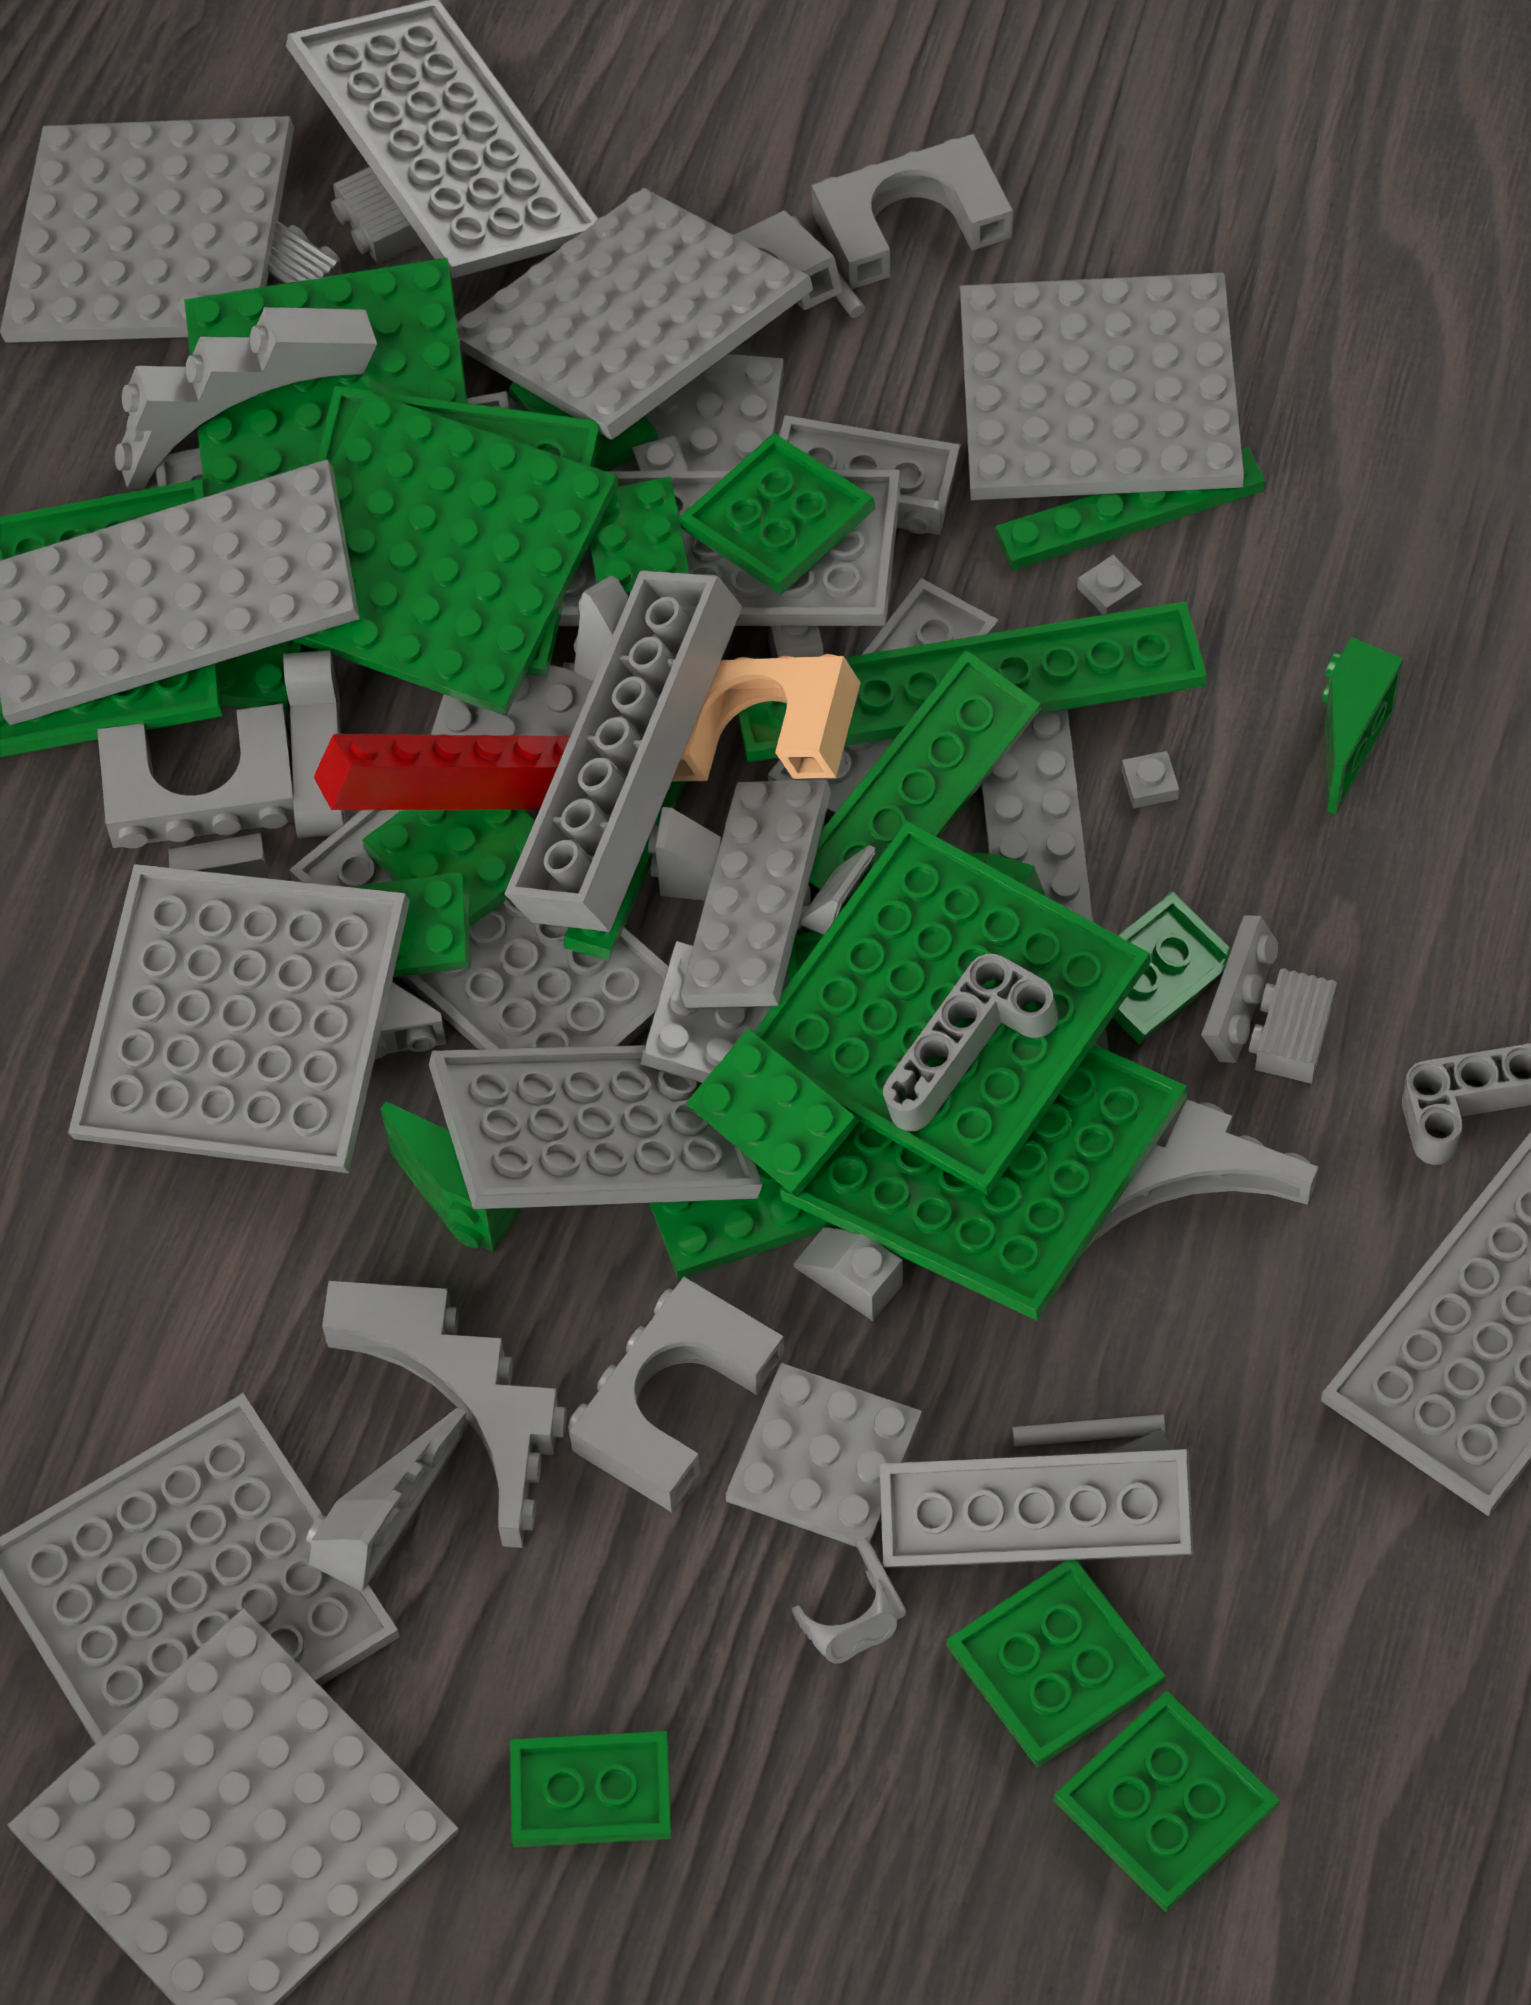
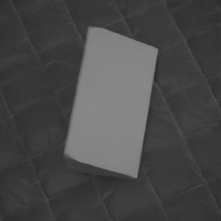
M261 833L168 849L169 868L258 878L268 876Z
M867 846L832 872L800 918L799 923L802 926L823 935L826 933L873 868L876 856L875 847Z

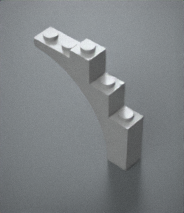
M264 307L257 325L251 329L250 338L200 337L193 355L187 358L186 367L136 366L129 384H126L122 391V405L125 412H129L130 416L127 420V431L122 443L118 444L115 449V464L117 469L123 473L127 489H144L156 467L176 444L199 425L230 406L259 393L294 382L326 376L363 374L377 346L366 310Z
M1186 1099L1166 1146L1162 1147L1156 1143L1088 1247L1122 1220L1155 1204L1192 1194L1226 1191L1269 1194L1308 1205L1315 1189L1318 1166L1310 1164L1301 1155L1295 1153L1283 1154L1264 1147L1255 1138L1244 1135L1237 1137L1230 1134L1231 1115L1224 1113L1221 1108L1214 1104L1206 1102L1198 1104Z
M329 1281L322 1323L327 1346L367 1353L400 1365L434 1385L456 1407L466 1411V1419L481 1438L496 1472L499 1488L498 1528L502 1546L523 1548L525 1530L533 1531L535 1523L536 1502L529 1499L530 1483H539L541 1454L554 1455L556 1437H565L567 1409L566 1407H559L556 1388L512 1386V1357H505L501 1338L457 1335L459 1310L456 1307H451L448 1289Z

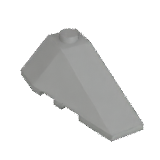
M457 1407L338 1499L327 1517L322 1514L318 1515L306 1538V1541L311 1543L309 1564L363 1592L463 1437L466 1411Z

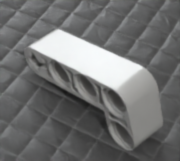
M331 650L284 654V676L290 704L293 798L297 837L300 839L331 836L345 824V810H331L313 777L332 735L341 734L339 687Z
M984 954L977 957L969 965L887 1079L883 1087V1096L893 1123L898 1128L906 1131H917L924 1128L938 1112L1001 1022L1031 1038L1048 1035L1058 1022V1011L1050 985L1042 978L1003 956ZM994 979L1003 981L1002 984L994 989L982 988L987 981ZM1035 1002L1044 1004L1036 1012L1023 1011L1028 1004ZM963 1018L975 1019V1022L966 1028L954 1026ZM940 1056L947 1058V1061L938 1067L926 1065L932 1058Z
M1531 1043L1426 1060L1414 1064L1406 1076L1402 1095V1108L1417 1157L1431 1165H1441L1449 1162L1457 1151L1462 1130V1116L1531 1105V1078L1519 1079L1512 1074L1522 1072L1531 1077ZM1475 1080L1480 1082L1483 1086L1471 1087L1467 1085L1464 1081ZM1428 1088L1436 1094L1424 1095L1416 1089ZM1432 1130L1440 1131L1448 1137L1435 1138L1427 1132Z

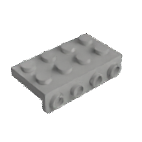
M784 416L779 436L831 470L900 469L902 483L897 528L906 529L916 534L930 533L941 535L960 458V444Z
M563 663L562 667L550 665L548 677L527 674L507 716L443 695L431 735L571 736L593 681L574 673L575 664Z

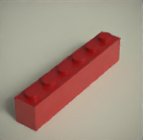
M333 734L313 778L331 810L540 809L570 736Z

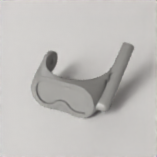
M867 1537L856 1543L868 1568L866 1570L868 1580L876 1592L874 1602L867 1612L852 1622L830 1626L817 1623L808 1618L799 1605L792 1608L793 1615L804 1634H807L817 1650L832 1663L845 1662L871 1646L888 1640L897 1628V1620L906 1614L904 1605Z

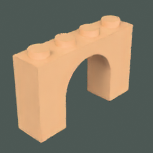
M825 654L820 657L794 658L791 656H780L768 659L740 657L735 660H721L671 782L708 781L717 744L725 726L742 710L754 704L767 701H778L787 704L775 753L793 779L836 778L860 681L844 656Z

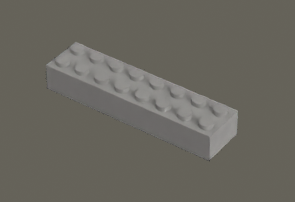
M653 571L639 572L505 891V895L532 923L611 931L742 610V605L717 575Z

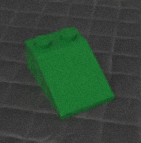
M1351 637L1343 653L1335 651L1331 657L1325 673V677L1330 678L1326 685L1321 700L1327 704L1324 721L1327 812L1334 815L1340 809L1395 709L1403 658Z
M385 1101L381 1112L393 1157L460 1243L474 1249L481 1246L494 1253L521 1208L473 1209L449 1130Z

